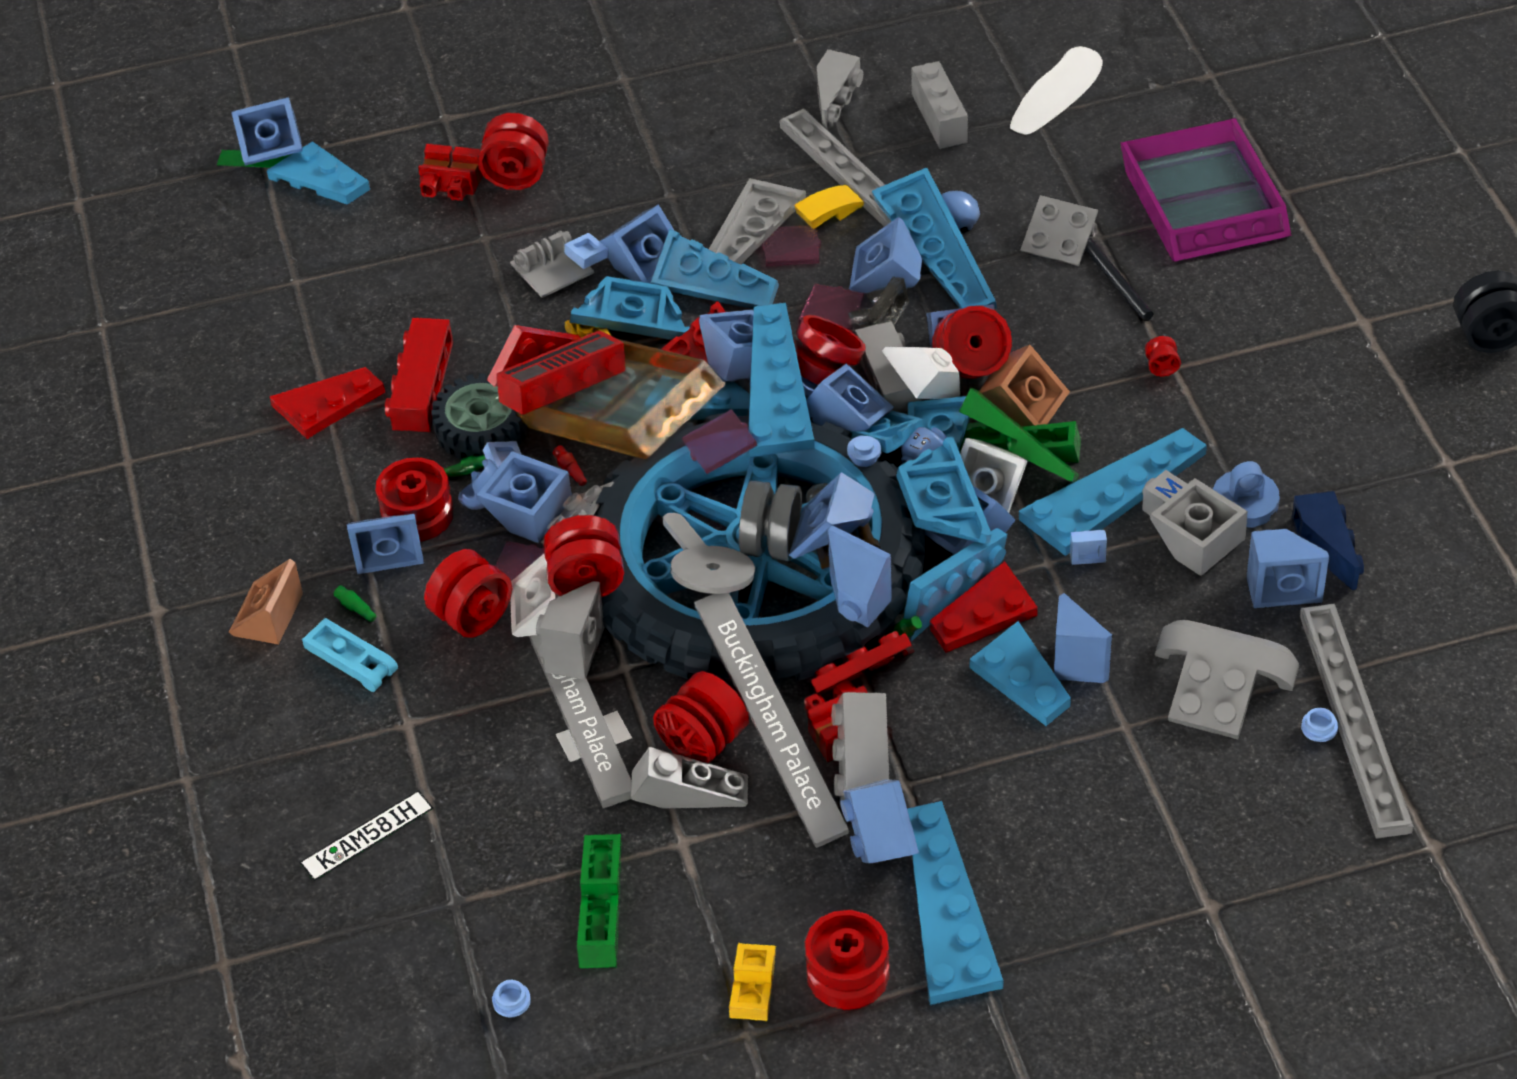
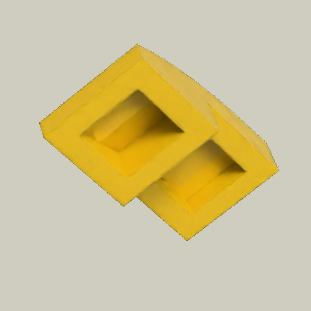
M839 185L812 194L794 206L796 213L812 229H815L833 216L839 221L843 220L864 206V201L847 185Z
M738 943L733 969L734 982L729 1005V1018L768 1021L776 946Z

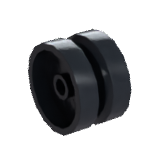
M1490 271L1477 275L1463 284L1454 296L1453 308L1469 345L1477 351L1486 353L1502 352L1517 346V277L1510 272Z

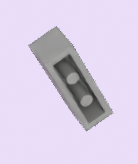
M940 61L911 67L912 96L939 149L968 143V115Z
M892 321L856 329L855 335L866 345V350L860 363L870 385L894 406L892 411L908 412V402L921 401V399L915 398L882 352L885 347H906L903 334L896 332Z
M843 692L837 704L832 706V725L838 726V739L833 741L834 761H839V774H835L834 794L835 796H840V807L841 800H845L843 791L884 779L889 780L886 693Z

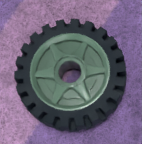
M486 373L479 374V379H474L473 374L466 376V382H463L461 378L454 380V387L448 384L444 387V393L439 392L437 394V401H433L432 421L436 439L441 448L445 447L446 452L450 455L455 452V456L458 459L462 460L465 455L467 457L483 455V449L487 442L516 441L519 446L522 443L521 438L525 439L527 435V429H529L528 413L522 415L499 402L498 386L494 387L487 381Z

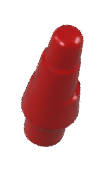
M562 445L557 446L552 453L557 459L558 466L568 471L569 475L579 486H584L587 480L573 454L566 451Z

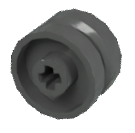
M754 480L749 482L745 491L740 517L739 548L741 553L746 556L761 557L768 546L772 559L792 560L789 553L802 514V491L800 486L781 484L774 494L770 482Z

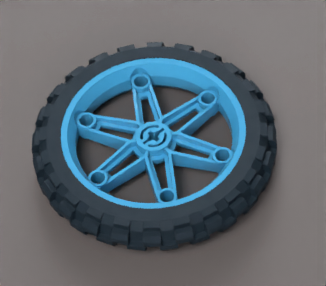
M749 410L748 416L730 417V412L707 416L705 423L695 426L689 421L667 430L665 438L662 440H658L655 437L650 439L630 454L631 461L624 460L622 463H619L606 477L603 485L610 482L614 483L611 487H603L596 501V504L600 506L594 516L607 519L615 525L619 533L620 554L624 566L623 582L615 591L601 598L603 625L614 638L619 641L623 639L628 644V650L650 664L654 663L657 665L660 662L663 663L664 670L669 673L690 679L695 673L704 671L714 674L725 681L730 687H734L698 612L677 603L667 596L671 592L687 589L679 584L671 575V561L683 549L680 548L663 557L651 559L644 564L642 558L643 545L653 520L658 514L662 518L667 513L681 514L707 546L727 547L740 552L739 526L745 491L750 481L770 482L775 494L778 476L802 481L823 489L842 472L875 493L871 506L874 512L868 523L873 537L880 544L881 550L891 554L892 601L871 625L866 627L856 621L848 620L839 613L830 578V567L822 569L818 556L812 551L798 558H792L791 561L817 575L818 578L816 580L777 562V559H772L767 546L761 557L748 556L755 565V576L748 603H738L739 590L729 594L775 685L780 684L779 678L795 676L797 681L817 676L815 672L830 663L838 666L848 662L847 655L863 648L866 643L871 645L873 642H878L895 625L897 615H902L905 612L910 582L923 573L925 563V529L917 528L914 525L896 477L898 468L894 464L889 465L886 461V456L882 452L877 461L871 466L860 467L855 465L847 454V446L852 440V433L828 422H825L822 426L816 425L812 421L813 417H810L815 449L749 457ZM746 476L737 509L691 492V490L711 482ZM693 510L727 527L725 531H718L691 516L688 512ZM768 580L819 600L812 605L790 613L758 618Z

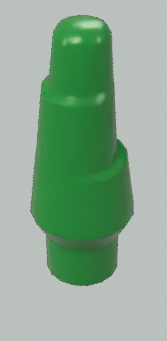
M484 454L477 457L469 456L458 464L444 468L448 478L469 475L473 471L478 472L484 468L482 461L486 458Z
M343 585L335 589L334 596L340 600L343 607L350 611H355L369 622L375 621L376 614L353 590H348Z
M917 616L902 619L884 636L897 631L899 636L906 633L908 637H911L916 630L922 627V622Z

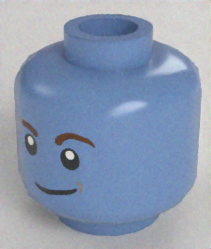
M918 427L900 448L903 456L900 459L901 462L904 464L909 460H915L919 457V454L927 449L931 451L943 445V441L947 436L936 427H933L931 430Z

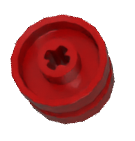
M505 113L495 116L487 123L484 131L482 146L478 156L479 170L485 179L495 186L507 190H522L533 186L540 180L544 169L545 156L549 145L547 132L535 119L520 113Z
M968 306L946 315L936 326L932 345L933 348H942L950 354L952 363L959 371L960 379H975L987 376L1002 367L1008 360L1012 348V336L1006 320L998 312L985 306ZM970 338L974 341L972 345L970 344Z
M804 316L796 330L798 340H794L801 376L818 385L845 364L850 367L858 364L866 350V345L850 330L819 316Z
M422 457L405 458L393 462L377 478L375 492L380 506L381 518L415 514L420 542L437 537L448 528L453 520L454 511L450 486L444 468L435 461Z
M577 515L559 521L551 526L545 534L543 547L547 561V580L551 590L557 595L562 596L594 581L600 582L602 598L615 591L623 582L624 566L620 554L619 533L615 525L607 519L594 515Z
M462 549L452 553L434 570L426 585L424 601L428 610L442 621H445L460 635L474 638L484 634L501 618L510 602L513 588L511 579L494 565H490L485 558L474 550Z
M842 910L834 911L821 917L809 929L805 939L808 986L817 999L827 1006L849 1010L867 1006L875 1002L884 993L890 978L889 945L887 933L880 922L866 913Z

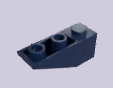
M1335 491L1294 496L1291 519L1296 534L1327 551L1329 555L1328 569L1351 590L1357 589L1359 575L1364 573L1363 559L1360 554L1356 555L1354 533L1352 529H1347L1346 510L1343 504L1338 503Z

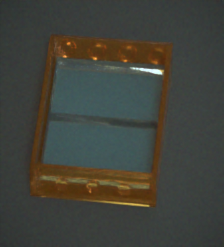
M620 340L624 342L625 372L524 415L516 413L531 429L647 459L726 384L702 359Z

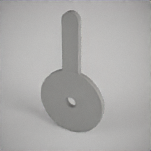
M667 513L663 516V525L683 549L671 561V575L679 584L698 592L720 594L738 591L747 587L753 581L755 565L748 556L727 547L707 546L681 514Z

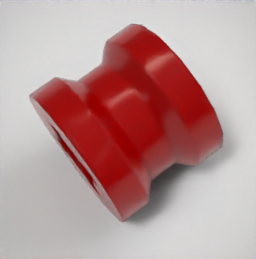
M1158 336L1147 342L1145 355L1152 374L1164 377L1178 371L1181 366V360L1177 353V345L1174 339L1168 336Z

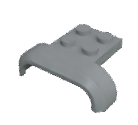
M1177 620L1164 626L1155 651L1156 657L1169 659V656L1173 654L1186 656L1169 712V722L1234 739H1239L1257 674L1274 680L1281 689L1293 691L1299 670V663L1293 653L1281 644L1189 620Z

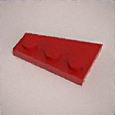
M514 325L487 381L496 387V373L581 337L575 334Z
M1004 561L930 620V630L947 653L1009 628L1017 621L1021 623L1038 615V607Z
M897 631L892 632L878 640L880 646L870 651H867L866 647L860 648L847 655L849 661L838 667L831 663L815 672L817 677L811 680L817 694L822 695L829 692L837 684L845 680L852 681L863 675L862 671L867 668L871 671L889 664L895 658L894 655L901 651L904 657L915 652L907 634L904 633L899 636Z

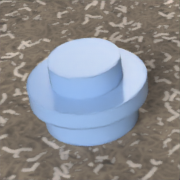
M858 436L848 443L847 454L855 465L868 467L873 465L879 458L881 445L873 437Z
M1314 708L1303 717L1301 729L1303 734L1310 740L1326 742L1337 734L1338 722L1334 714L1328 709Z
M506 980L500 983L492 996L495 1011L504 1017H516L523 1014L531 1002L529 990L516 980Z

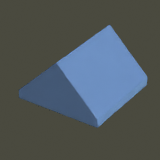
M1063 593L1059 596L1054 674L1058 680L1105 683L1109 680L1112 634Z

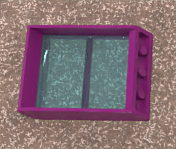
M1236 118L1120 143L1126 174L1172 261L1291 236L1286 205Z

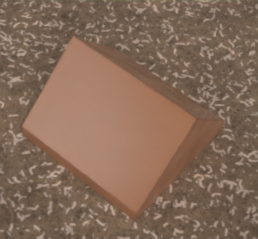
M293 560L285 561L253 582L229 630L231 635L279 645L303 595L296 563Z

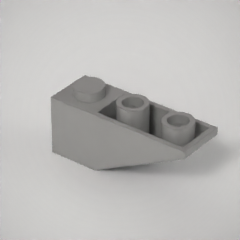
M828 49L816 67L821 123L827 130L830 129L833 122L836 123L838 121L844 105L849 104L852 92L861 85L863 80V70H860V57Z
M649 747L632 770L631 800L663 809L746 807L748 804V775Z

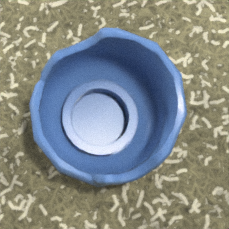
M948 191L941 194L959 230L963 227L971 230L980 217L977 201L970 194L963 191Z
M490 459L482 461L484 466L482 472L473 471L471 473L472 483L467 485L458 495L459 502L468 509L478 510L484 508L477 499V494L498 469Z

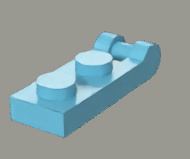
M324 618L302 639L306 650L357 679L371 692H375L382 685V679L385 676H391L398 669L396 661L391 656L327 618ZM371 663L376 666L373 670L367 668Z

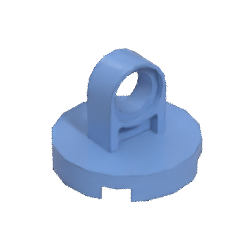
M1253 461L1240 463L1232 472L1221 476L1213 487V490L1248 511L1246 527L1266 524L1270 521V516L1275 511L1277 512L1279 508L1280 497L1278 487L1272 479L1262 473L1260 466Z

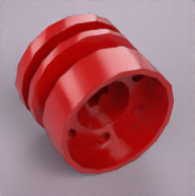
M704 671L695 673L681 686L677 693L678 695L671 696L666 704L659 707L653 715L654 726L659 737L674 754L708 764L723 751L725 744L731 743L749 724V713L738 694L725 681L714 674Z

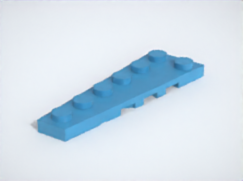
M928 168L872 190L875 202L891 222L898 217L904 221L923 263L959 309L968 306L994 304V309L997 308L996 300Z
M786 303L755 306L748 431L749 457L815 449L814 436Z
M1182 428L1042 499L1036 500L1034 503L1019 510V521L1066 556L1070 553L1071 532L1102 530L1143 500V488L1151 478H1156L1165 470L1177 476L1206 455L1207 445Z
M942 801L907 808L919 851L918 854L911 856L930 1005L1003 989V978Z

